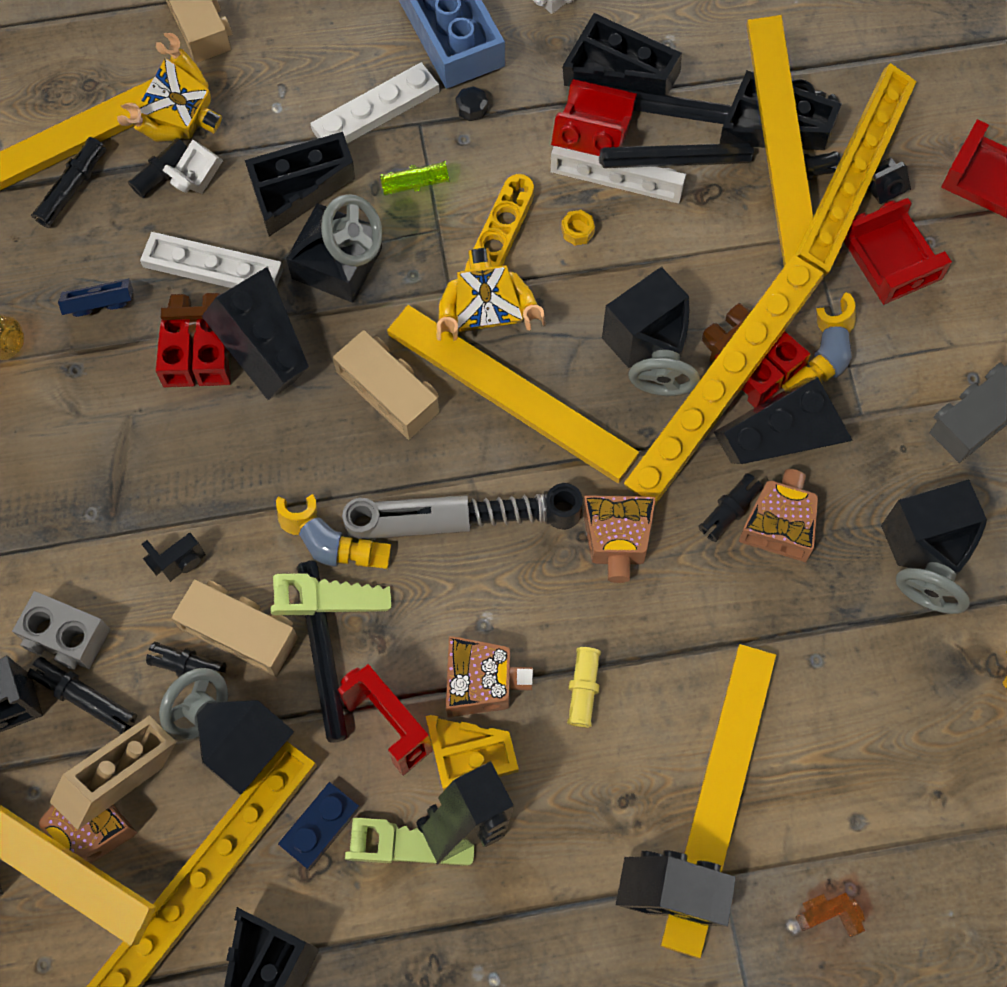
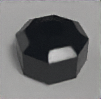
M474 86L461 89L455 98L459 116L468 121L483 118L488 110V100L485 91Z

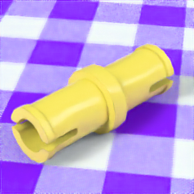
M580 647L576 649L577 657L574 680L569 681V690L572 691L567 724L589 728L592 727L594 695L599 693V684L596 683L601 651L590 647Z

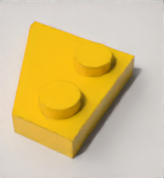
M434 715L425 716L443 791L456 778L490 761L499 777L519 772L509 731L495 728L485 729L461 721V723L439 719L438 716Z

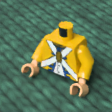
M164 33V36L170 41V48L166 49L164 44L156 42V49L161 54H170V60L164 59L139 106L134 103L121 105L123 109L129 111L130 119L121 115L117 117L118 123L123 126L134 124V128L155 142L174 141L176 138L191 139L198 126L214 134L221 123L222 116L208 109L211 102L209 84L197 64L183 49H179V38L173 33Z
M489 248L473 249L468 251L471 270L457 272V279L447 284L439 302V320L437 322L436 337L437 340L441 341V333L448 331L453 334V341H456L458 332L519 324L523 321V317L525 328L531 330L530 321L533 319H539L543 326L546 325L544 310L537 305L532 291L517 273L509 272L506 265L491 267Z

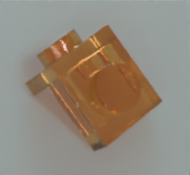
M846 892L828 901L824 893L802 903L805 912L795 916L802 931L808 930L839 915L849 937L856 936L865 931L862 922L865 921L862 909L855 899H849Z

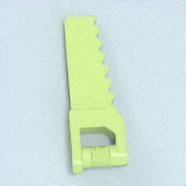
M276 574L273 576L274 605L271 606L272 615H314L315 612L388 611L391 608L390 586L382 589L380 585L372 588L369 584L361 587L359 583H355L351 586L347 581L339 584L337 580L329 583L326 579L318 582L316 578L310 577L308 574ZM289 585H293L299 591L300 604L289 603Z
M353 818L350 852H345V860L392 863V861L437 863L423 833L418 828L410 831L407 826L398 829L395 823H390L386 819ZM367 828H374L379 835L378 853L365 852ZM474 846L440 864L471 865L474 858Z

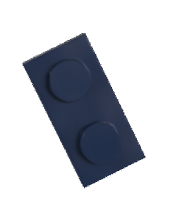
M130 278L70 290L61 293L58 304L62 315L72 313L74 317L88 315L93 312L94 308L104 306L109 310L118 309L126 306L127 302L132 300L133 287Z
M329 782L280 840L278 845L310 871L361 808Z

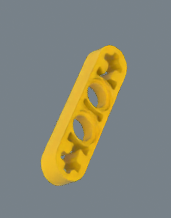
M515 174L505 181L474 246V249L485 248V243L493 239L503 244L501 250L497 252L489 251L491 267L503 266L532 204L534 184L526 175ZM519 187L524 188V192L519 193L517 204L513 202V191H517ZM507 212L513 214L516 219L511 224H502L497 220V217ZM469 259L466 263L465 271L471 270Z

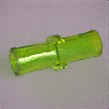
M446 161L416 167L414 164L409 165L407 170L380 174L384 196L414 189V192L421 191V187L450 182Z

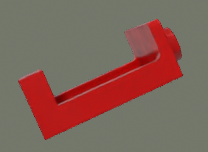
M573 79L570 84L563 113L558 112L555 117L551 145L600 156V150L604 147H622L632 122L637 94Z
M977 119L949 169L941 188L1007 218V147L984 137L989 124Z
M909 198L898 202L892 200L885 203L875 212L868 215L861 213L855 216L843 241L883 305L942 280L952 263L945 251L935 255L908 214L912 205Z
M369 664L361 670L359 667L354 668L342 678L340 682L342 685L338 688V692L345 707L350 712L365 700H370L400 735L401 738L388 748V752L394 766L403 776L433 751L428 733Z

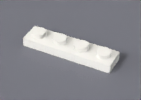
M420 62L311 122V129L317 138L343 131L346 142L349 143L438 94L439 84L423 63Z
M557 146L553 147L551 153L552 173L680 203L686 177L684 173L677 172L671 168L659 167L603 168L599 164V156Z
M151 232L140 259L143 268L229 288L234 287L267 266L277 288L283 271L282 262L155 232Z

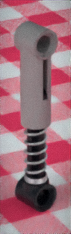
M569 483L556 484L549 491H544V494H536L534 498H527L524 495L521 499H515L511 496L509 500H502L498 497L496 501H489L485 498L482 502H476L474 499L468 502L467 495L373 502L368 498L360 497L346 504L343 509L342 518L347 535L352 537L356 543H358L359 539L375 541L377 538L470 532L471 524H479L481 527L484 523H491L495 526L497 522H504L508 525L510 521H517L521 524L522 520H530L534 523L535 519L551 524V526L557 529L566 530L574 527L579 522L583 497L579 489ZM563 501L570 503L573 508L570 511L563 512L558 510L555 505ZM368 516L371 518V521L365 526L353 524L358 517Z

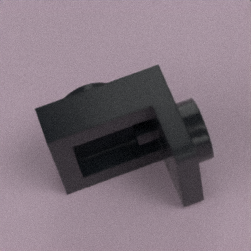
M890 157L879 163L868 187V190L879 204L911 190L908 170L904 162L896 164Z
M188 533L160 555L148 540L141 544L148 553L143 560L156 576L163 572L170 582L181 573H188L200 564L201 558L206 555L199 542L191 533Z

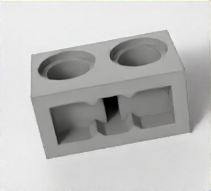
M34 591L12 632L22 640L20 646L37 655H42L45 650L56 655L53 659L54 661L75 670L77 664L87 669L91 668L111 629L102 619ZM50 620L49 628L45 632L37 634L38 626L43 621ZM78 634H84L82 643L77 647L70 648L72 638Z

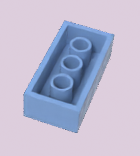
M399 0L446 89L505 66V41L482 0Z

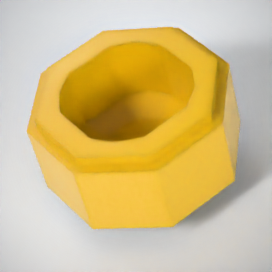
M583 210L568 212L561 223L564 240L574 246L587 244L595 233L593 216Z

